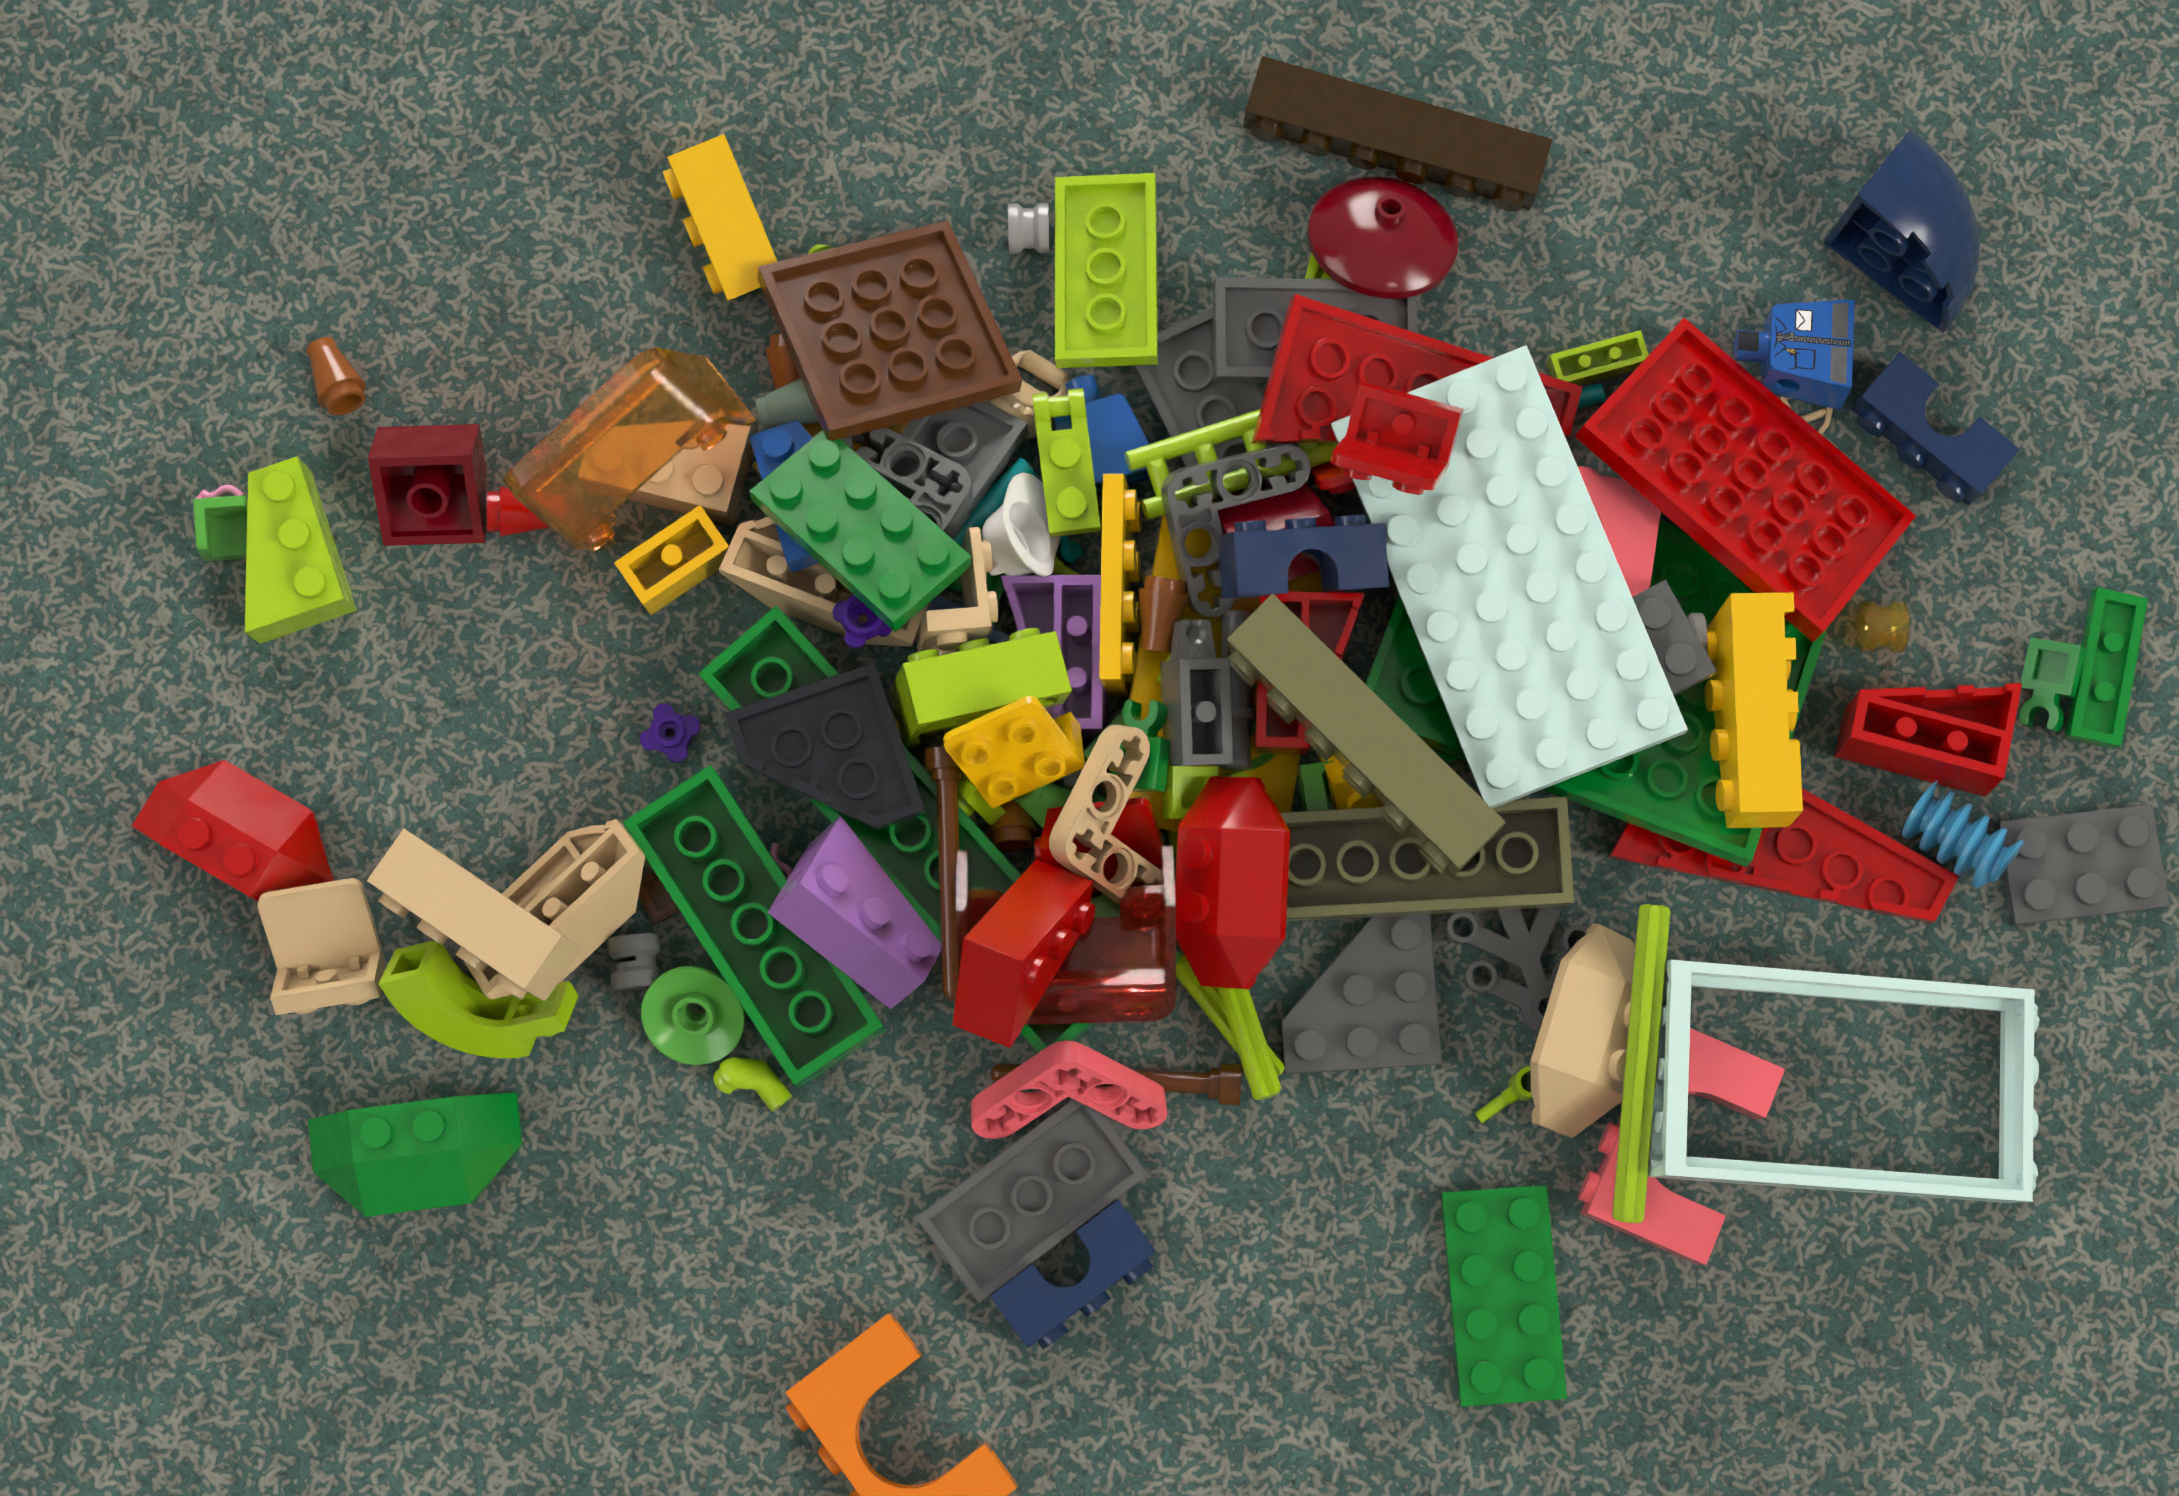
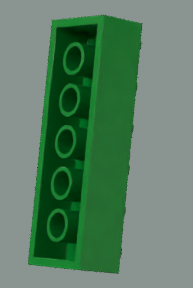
M712 765L701 770L623 821L624 826L645 854V858L794 1086L800 1089L887 1031L854 980L767 913L786 883L787 878Z

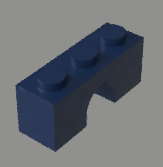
M1899 352L1851 407V410L1858 415L1856 418L1857 422L1866 432L1875 437L1883 435L1897 447L1896 453L1905 464L1917 470L1923 468L1938 480L1936 486L1943 495L1955 502L1962 500L1969 506L1982 495L2020 449L1981 417L1972 423L1963 434L1958 436H1945L1934 431L1926 420L1925 404L1929 396L1939 386V383Z
M1366 515L1334 517L1335 526L1317 527L1316 518L1285 520V529L1267 530L1265 520L1234 523L1235 532L1218 536L1222 599L1270 596L1272 593L1274 595L1289 593L1288 568L1292 559L1298 553L1311 557L1319 567L1322 592L1372 590L1389 587L1385 523L1367 524Z
M1119 1200L1115 1201L1076 1231L1090 1254L1089 1270L1079 1283L1070 1287L1052 1285L1045 1280L1036 1266L1032 1264L990 1295L1027 1348L1038 1342L1044 1350L1069 1331L1063 1321L1079 1309L1085 1317H1088L1108 1302L1111 1297L1106 1292V1289L1123 1278L1129 1286L1154 1267L1148 1257L1154 1254L1156 1250Z

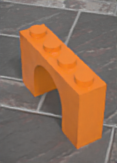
M888 1313L785 1392L792 1401L785 1408L795 1424L802 1432H806L811 1428L823 1444V1446L817 1449L822 1461L835 1476L843 1471L855 1489L849 1493V1496H1007L1018 1486L1015 1479L987 1442L975 1449L946 1473L924 1484L905 1485L893 1482L883 1477L870 1465L863 1453L859 1438V1426L863 1410L877 1390L923 1356L892 1313Z

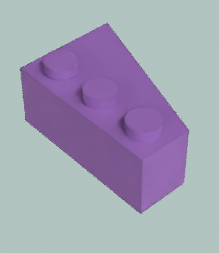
M1101 575L1001 576L1018 631L1028 628H1039L1040 634L1056 631L1072 692L1063 704L1045 709L1053 719L1071 712L1080 724L1082 739H1096L1108 726V694L1099 680Z
M841 815L807 846L767 912L889 1009L896 1006L925 981L941 952L939 940Z

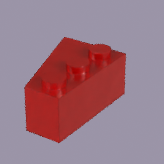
M1289 591V593L1275 595L1341 661L1343 660L1364 602L1365 593ZM1261 596V597H1260V605H1261L1269 596ZM1257 681L1256 753L1308 755L1310 746L1304 740L1306 737L1304 732L1307 729L1296 718L1290 724L1285 722L1268 705L1267 701L1269 699L1266 697L1268 691Z
M1037 859L1029 866L963 939L953 1026L1011 1048L1080 934H1085L1091 926L1095 915V905L1090 903L1093 887L1092 880Z

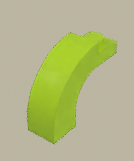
M435 940L395 949L379 982V986L392 1005L415 1028L448 1047L489 1058H520L529 1056L537 1037H550L565 1031L579 997L571 982L565 981L557 983L545 1002L529 992L525 994L522 1000L515 995L490 999L485 996L478 983L468 977L456 965L445 946Z

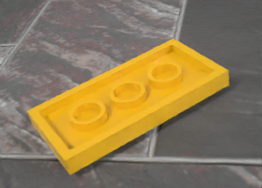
M1103 474L1099 680L1109 697L1130 696V683H1132L1137 657L1134 642H1131V633H1139L1140 604L1135 600V592L1131 591V582H1140L1141 556L1140 552H1136V541L1132 540V532H1141L1142 509L1141 502H1137L1136 490L1129 489L1124 474Z

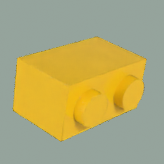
M699 505L614 563L648 613L652 615L718 571L729 546L704 509Z

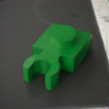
M2030 638L2020 683H2022L2021 688L2032 691L2033 696L2024 703L2020 710L2019 719L2022 725L2032 728L2036 713L2040 710H2048L2049 720L2047 722V729L2053 732L2061 730L2064 723V713L2059 706L2060 697L2076 698L2086 648L2081 645Z
M1126 700L1122 711L1125 724L1142 730L1150 744V754L1133 791L1166 792L1170 740L1157 737L1158 731L1164 726L1167 719L1166 704L1150 700L1149 714L1142 720V704L1133 700ZM1121 743L1120 749L1123 751L1125 756L1127 750L1123 748Z

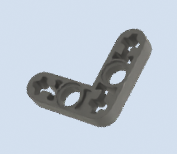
M887 427L841 439L853 450V441L862 443L866 438H869L872 449L862 446L858 451L854 452L902 495L909 498L912 504L948 536L951 535L973 500L971 476L964 467ZM877 453L882 455L880 464L878 462ZM902 457L913 458L920 464L914 474L906 477L896 475L892 472L891 467L896 460ZM930 470L933 472L934 481L928 478ZM953 482L958 483L959 493L950 491L946 496H941L939 485L948 488Z
M1286 444L1273 445L1181 468L1171 472L1164 479L1161 488L1162 502L1180 580L1187 581L1185 594L1190 595L1187 606L1193 612L1206 617H1218L1230 609L1235 599H1222L1218 536L1223 534L1217 510L1291 492L1302 487L1310 474V461L1307 454L1301 448ZM1282 454L1286 460L1295 461L1296 469L1288 472V481H1286L1284 476L1279 475L1262 477L1266 487L1261 489L1262 481L1259 468H1270L1281 464L1280 455ZM1260 458L1258 468V466L1255 463V460ZM1234 465L1242 466L1249 478L1247 488L1238 495L1230 494L1223 485L1225 472ZM1207 471H1211L1210 481L1205 474ZM1185 478L1187 483L1192 485L1210 483L1217 500L1212 501V492H1202L1191 496L1192 505L1188 506L1186 501L1176 499L1175 491L1183 488L1182 479ZM1196 528L1205 529L1211 538L1209 551L1200 558L1192 557L1185 548L1187 535ZM1216 562V570L1207 569L1206 571L1210 584L1220 586L1221 594L1213 597L1214 605L1210 607L1208 602L1198 599V592L1205 590L1203 574L1198 572L1191 574L1190 568L1191 566H1208Z

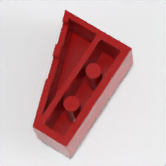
M2007 683L2003 687L1974 688V685H1958L1955 689L1926 690L1925 687L1861 689L1844 709L1834 757L1931 783L1937 780L1938 785L1986 797L2005 777L2022 683Z

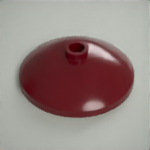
M1361 177L1335 185L1318 199L1312 209L1308 223L1307 237L1309 247L1319 266L1332 279L1348 289L1376 298H1409L1433 289L1450 273L1458 252L1457 229L1446 209L1434 197L1417 186L1389 177Z

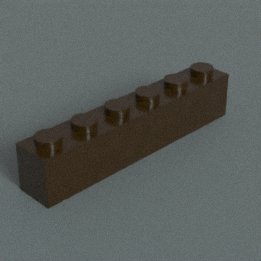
M1262 56L1243 123V128L1250 129L1251 134L1260 140L1278 142L1281 138L1298 143L1302 151L1311 155L1326 156L1329 152L1347 157L1349 164L1360 169L1374 170L1378 166L1395 171L1397 178L1412 184H1422L1424 180L1444 185L1443 189L1453 196L1469 198L1475 194L1492 199V204L1495 207L1510 212L1520 211L1521 208L1531 209L1553 140Z

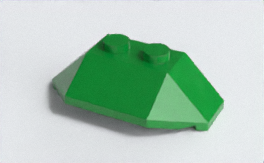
M517 1092L445 1097L353 1109L308 1119L313 1172L365 1217L472 1204L523 1145Z

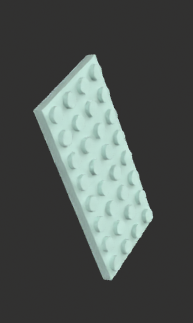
M1527 345L1408 392L1411 395L1464 409L1448 470L1434 490H1424L1421 495L1399 491L1392 487L1393 481L1373 475L1371 480L1352 479L1370 524L1385 523L1389 571L1481 798L1493 809L1687 733V726ZM1350 416L1331 423L1338 444L1346 435Z

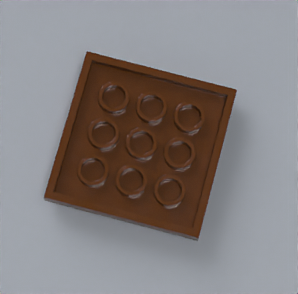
M948 220L758 267V282L827 440L843 439L1020 392L1023 380Z

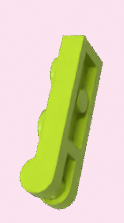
M1083 388L1068 390V395L1048 397L1047 392L1032 394L1049 537L1101 531ZM1070 415L1072 429L1052 431L1050 418Z

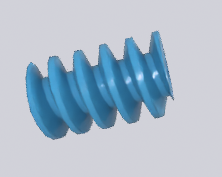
M1936 780L1925 791L1909 813L1904 824L1902 836L1909 840L1923 832L1919 848L1924 852L1940 844L1937 861L1941 864H1945L1957 856L1954 873L1961 877L1975 869L1971 885L1977 889L1990 881L1996 882L2016 857L2025 842L2020 839L2009 847L2004 846L2008 831L2004 827L1988 835L1986 830L1990 817L1984 815L1971 823L1969 816L1973 805L1966 803L1955 811L1951 809L1955 793L1950 790L1938 799L1934 797L1938 782Z

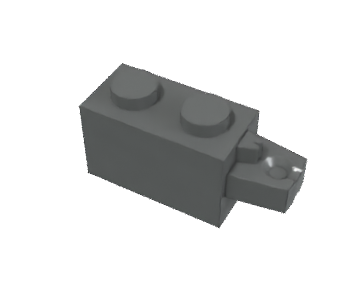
M1200 619L1174 622L1170 661L1160 662L1162 703L1166 704L1167 719L1162 727L1163 738L1170 740L1168 766L1233 764L1230 661L1228 658H1217L1210 620Z

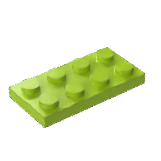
M1155 173L1055 177L1056 368L1158 365L1157 204Z

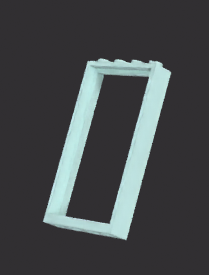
M1666 961L1648 1177L2000 1203L2033 1202V1191L2036 1188V1177L2038 1176L2037 1166L2033 1161V1138L2037 1134L2039 1123L2037 1112L2033 1108L2034 1085L2039 1076V1064L2034 1056V1033L2039 1026L2038 1007L2034 1003L2035 990L1694 961ZM1691 987L2001 1012L1999 1179L1686 1156Z

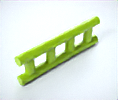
M1260 409L1126 451L1124 456L1128 469L1134 471L1146 467L1156 495L1141 501L1146 519L1150 520L1165 515L1161 488L1164 479L1170 474L1166 460L1191 452L1195 453L1198 464L1217 460L1218 457L1213 445L1241 436L1247 452L1267 447L1266 444H1251ZM1297 443L1298 448H1301L1307 454L1310 468L1330 462L1332 451L1337 446V443ZM1282 455L1281 464L1270 468H1259L1262 483H1264L1262 477L1270 475L1287 476L1289 471L1296 469L1295 461L1286 460L1284 455ZM1260 458L1255 460V463L1258 466V468ZM1244 468L1226 473L1223 477V485L1230 494L1246 489L1249 482L1248 474ZM1207 471L1205 474L1210 481L1211 471ZM1210 483L1188 485L1175 491L1176 499L1186 501L1188 506L1192 505L1191 496L1194 494L1212 492V499L1217 498Z

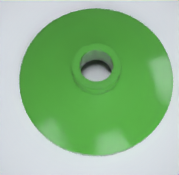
M685 966L663 973L651 984L642 1001L641 1020L647 1037L665 1056L684 1064L704 1065L724 1058L736 1047L745 1027V1010L721 975L705 968ZM689 1003L701 1005L706 1010V1013H694L690 1009Z

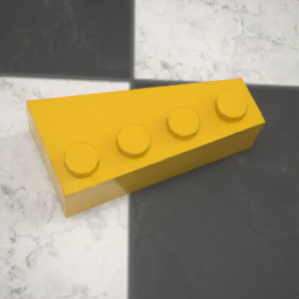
M1794 592L1731 593L1707 627L1706 652L1717 672L1716 675L1710 677V680L1706 682L1705 703L1708 711H1714L1715 729L1711 733L1710 750L1712 759L1719 761L1721 780H1718L1716 785V804L1719 811H1725L1726 828L1789 827L1803 812L1800 742L1797 739H1789V731L1794 730L1797 713H1799L1798 692L1787 689V680L1791 672V660H1796V638H1785L1784 625L1786 613L1794 612Z

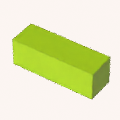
M1639 330L1551 354L1546 364L1551 377L1582 385L1634 371L1649 354L1642 332Z

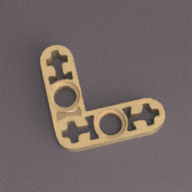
M1119 724L1111 725L1104 729L1081 771L1051 831L1049 848L1057 862L1074 874L1092 880L1094 888L1124 909L1141 915L1156 916L1169 903L1171 897L1169 878L1160 869L1111 835L1147 763L1150 754V744L1146 734L1136 727ZM1121 743L1123 748L1127 750L1125 756L1123 751L1120 749ZM1110 767L1109 771L1116 772V775L1107 773V768ZM1103 782L1107 789V798L1103 806L1097 810L1092 802V794L1095 787ZM1075 834L1078 842L1085 847L1091 848L1088 854L1076 851L1077 846L1072 842ZM1114 853L1118 860V869L1114 877L1107 881L1103 868L1106 859ZM1134 880L1144 882V888L1148 891L1147 897L1138 888L1130 886Z

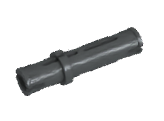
M1231 610L1221 615V658H1228L1231 655L1227 638L1252 614L1249 611ZM1230 667L1233 764L1218 765V767L1229 770H1243L1251 768L1252 765L1250 750L1251 723L1256 722V710L1252 709V687L1243 681Z

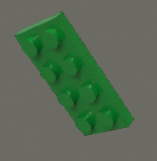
M823 430L750 490L751 501L894 632L972 566L970 554L841 439L827 440Z
M1547 1185L1440 1193L1459 1406L1567 1399Z

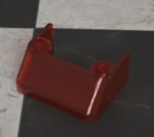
M1162 846V885L1139 886L1127 891L1120 900V917L1093 918L1088 931L1085 934H1080L1026 1024L1152 1022L1167 1017L1174 1010L1176 1003V897L1173 846ZM968 850L957 851L956 927L959 969L964 937L1004 895L999 891L991 889L970 890Z

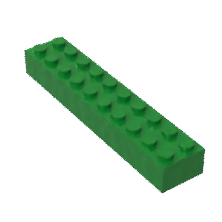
M777 605L698 673L704 684L728 711L839 675ZM903 745L926 811L925 814L875 830L809 797L807 798L830 824L841 815L941 943L936 783L931 782V775L925 771V768ZM958 806L963 942L964 937L1018 880L1021 874ZM1078 938L1019 1034L1036 1053L1056 1042L1076 1041L1125 996L1126 990Z

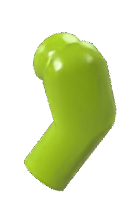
M731 1057L722 1061L719 1069L714 1073V1084L721 1092L731 1094L737 1089L755 1090L771 1112H774L792 1098L791 1093L770 1066L760 1059Z

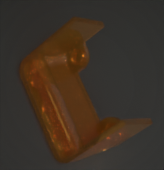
M654 347L640 353L621 368L507 472L503 482L521 504L575 549L608 551L616 545L612 539L615 534L612 528L617 522V517L613 512L683 449L693 450L700 447L702 451H707L726 437L728 432L725 428L729 424L749 427L756 419L707 357Z

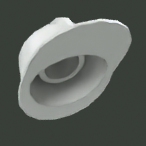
M1023 472L1013 476L1008 485L1003 505L983 525V541L989 540L992 550V571L989 572L991 576L1002 573L1008 576L1036 573L1046 577L1053 572L1060 536L1049 537L1043 483L1034 475Z

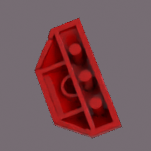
M226 760L159 781L132 824V827L161 846L256 901H259V897L266 892L334 881L315 812Z
M1211 776L1178 826L1173 934L1201 986L1251 989L1257 980L1256 976L1270 962L1286 938L1290 830L1275 803L1265 792L1266 787L1261 778Z

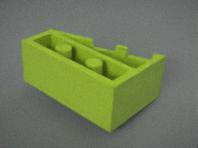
M296 456L249 472L245 633L261 644L357 611L312 471Z
M1028 628L1009 635L1010 641L990 645L989 639H976L961 644L958 647L959 652L939 656L937 649H930L908 656V662L902 664L891 687L905 747L908 748L921 744L920 734L950 728L951 731L1026 696L1036 697L1044 708L1063 704L1072 692L1056 631L1040 634L1039 628Z

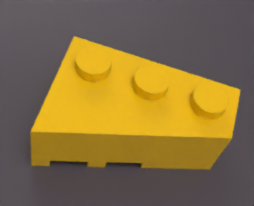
M725 134L668 156L670 168L662 171L673 199L676 200L683 197L691 216L682 220L694 248L703 244L711 263L702 268L713 294L716 295L724 292L728 301L760 288L761 286L757 279L758 267L778 261Z

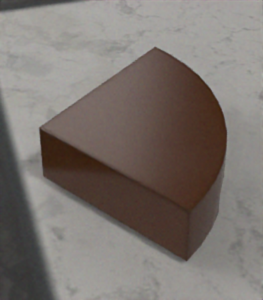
M653 873L642 874L639 897L654 925L679 913V908L658 876Z

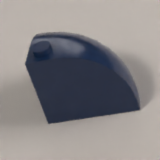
M1910 130L1858 193L1823 242L1942 333L1946 331L1965 305L1972 291L1978 271L1980 238L1977 220L1970 199L1949 165L1913 130Z

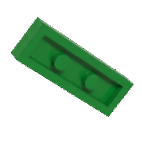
M2100 587L2091 591L2081 645L2087 650L2076 698L2071 699L2065 739L2114 750L2121 747L2148 598Z

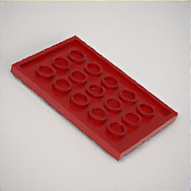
M1683 318L1574 436L1755 593L1794 592V612L1786 613L1784 618L1812 642L1827 629L1916 517L1914 513L1686 318Z

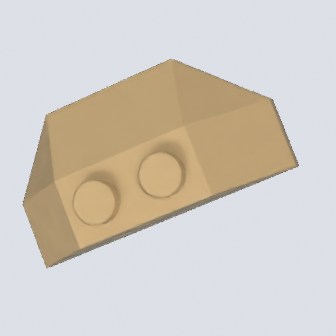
M765 517L755 522L751 520L739 524L720 565L719 573L772 609L777 605L784 614L845 637L846 632L842 624L833 619L832 611L836 603L840 601L846 602L854 594L820 563L791 572L784 556L775 522L770 517ZM931 602L896 632L892 630L886 637L876 636L867 640L865 644L912 647L924 614ZM861 615L858 617V621L866 623L868 618L865 615Z
M617 819L607 821L605 825H593L567 832L502 893L522 909L528 911L582 948L558 983L562 982L636 913L645 854L624 825ZM464 961L485 996L490 999L513 995L495 982L501 974L497 970L487 965L484 971L480 972Z
M1592 923L1586 930V935L1578 940L1561 960L1530 1061L1531 1094L1535 1105L1532 1110V1123L1569 1138H1574L1622 1102L1635 946L1631 939L1600 924Z

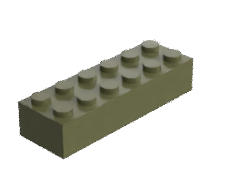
M1273 593L1227 638L1231 654L1228 657L1231 662L1229 665L1235 673L1250 687L1258 681L1268 691L1266 697L1269 699L1267 701L1268 705L1285 722L1290 724L1296 718L1307 729L1304 732L1306 736L1304 740L1325 761L1334 756L1345 767L1342 771L1344 773L1343 779L1361 797L1365 799L1372 793L1384 805L1380 813L1384 820L1401 836L1409 830L1422 843L1418 851L1419 854L1437 872L1441 874L1448 868L1456 875L1504 826L1506 822Z
M1567 797L1518 799L1493 808L1506 823L1456 875L1448 868L1441 874L1437 872L1419 854L1418 851L1422 843L1409 830L1403 836L1395 831L1380 815L1382 807L1280 813L1290 830L1286 922L1570 907L1574 903Z

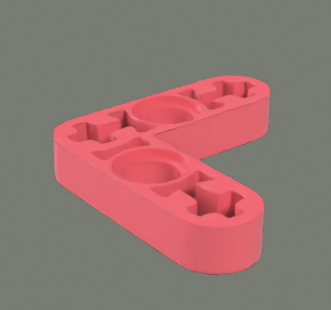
M1061 1041L1049 1045L977 1094L971 1101V1127L977 1135L990 1139L1004 1138L1015 1133L1067 1097L1134 1129L1154 1128L1162 1124L1167 1117L1164 1087L1075 1041ZM1102 1084H1114L1108 1087H1096ZM1026 1089H1039L1038 1091L1033 1092L1021 1091Z

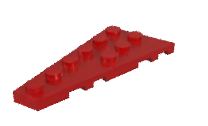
M1295 294L1290 299L1251 444L1337 442L1331 423L1351 415L1357 388L1361 381L1408 393L1493 358ZM1538 372L1566 438L1571 434L1582 386Z
M1803 788V812L1789 827L1763 828L1752 862L1747 867L1628 822L1608 856L1611 859L1925 923L1936 921L1959 879L1958 875Z

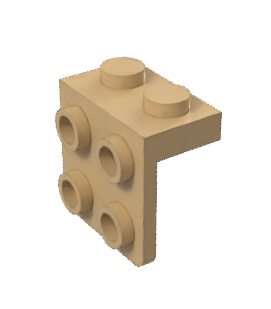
M969 527L961 544V547L971 555L972 566L961 575L964 608L926 611L916 636L918 652L937 649L939 656L959 652L958 647L961 644L976 639H984L987 635L992 634V623L998 621L996 592L987 591L986 572L992 571V550L989 540L981 541L979 527Z
M349 878L263 893L259 897L258 911L277 967L270 997L276 1015L292 1012L307 1014L322 1007L340 1004L360 1005L371 999L380 998L381 987L379 982L386 968V960L363 884L358 879Z

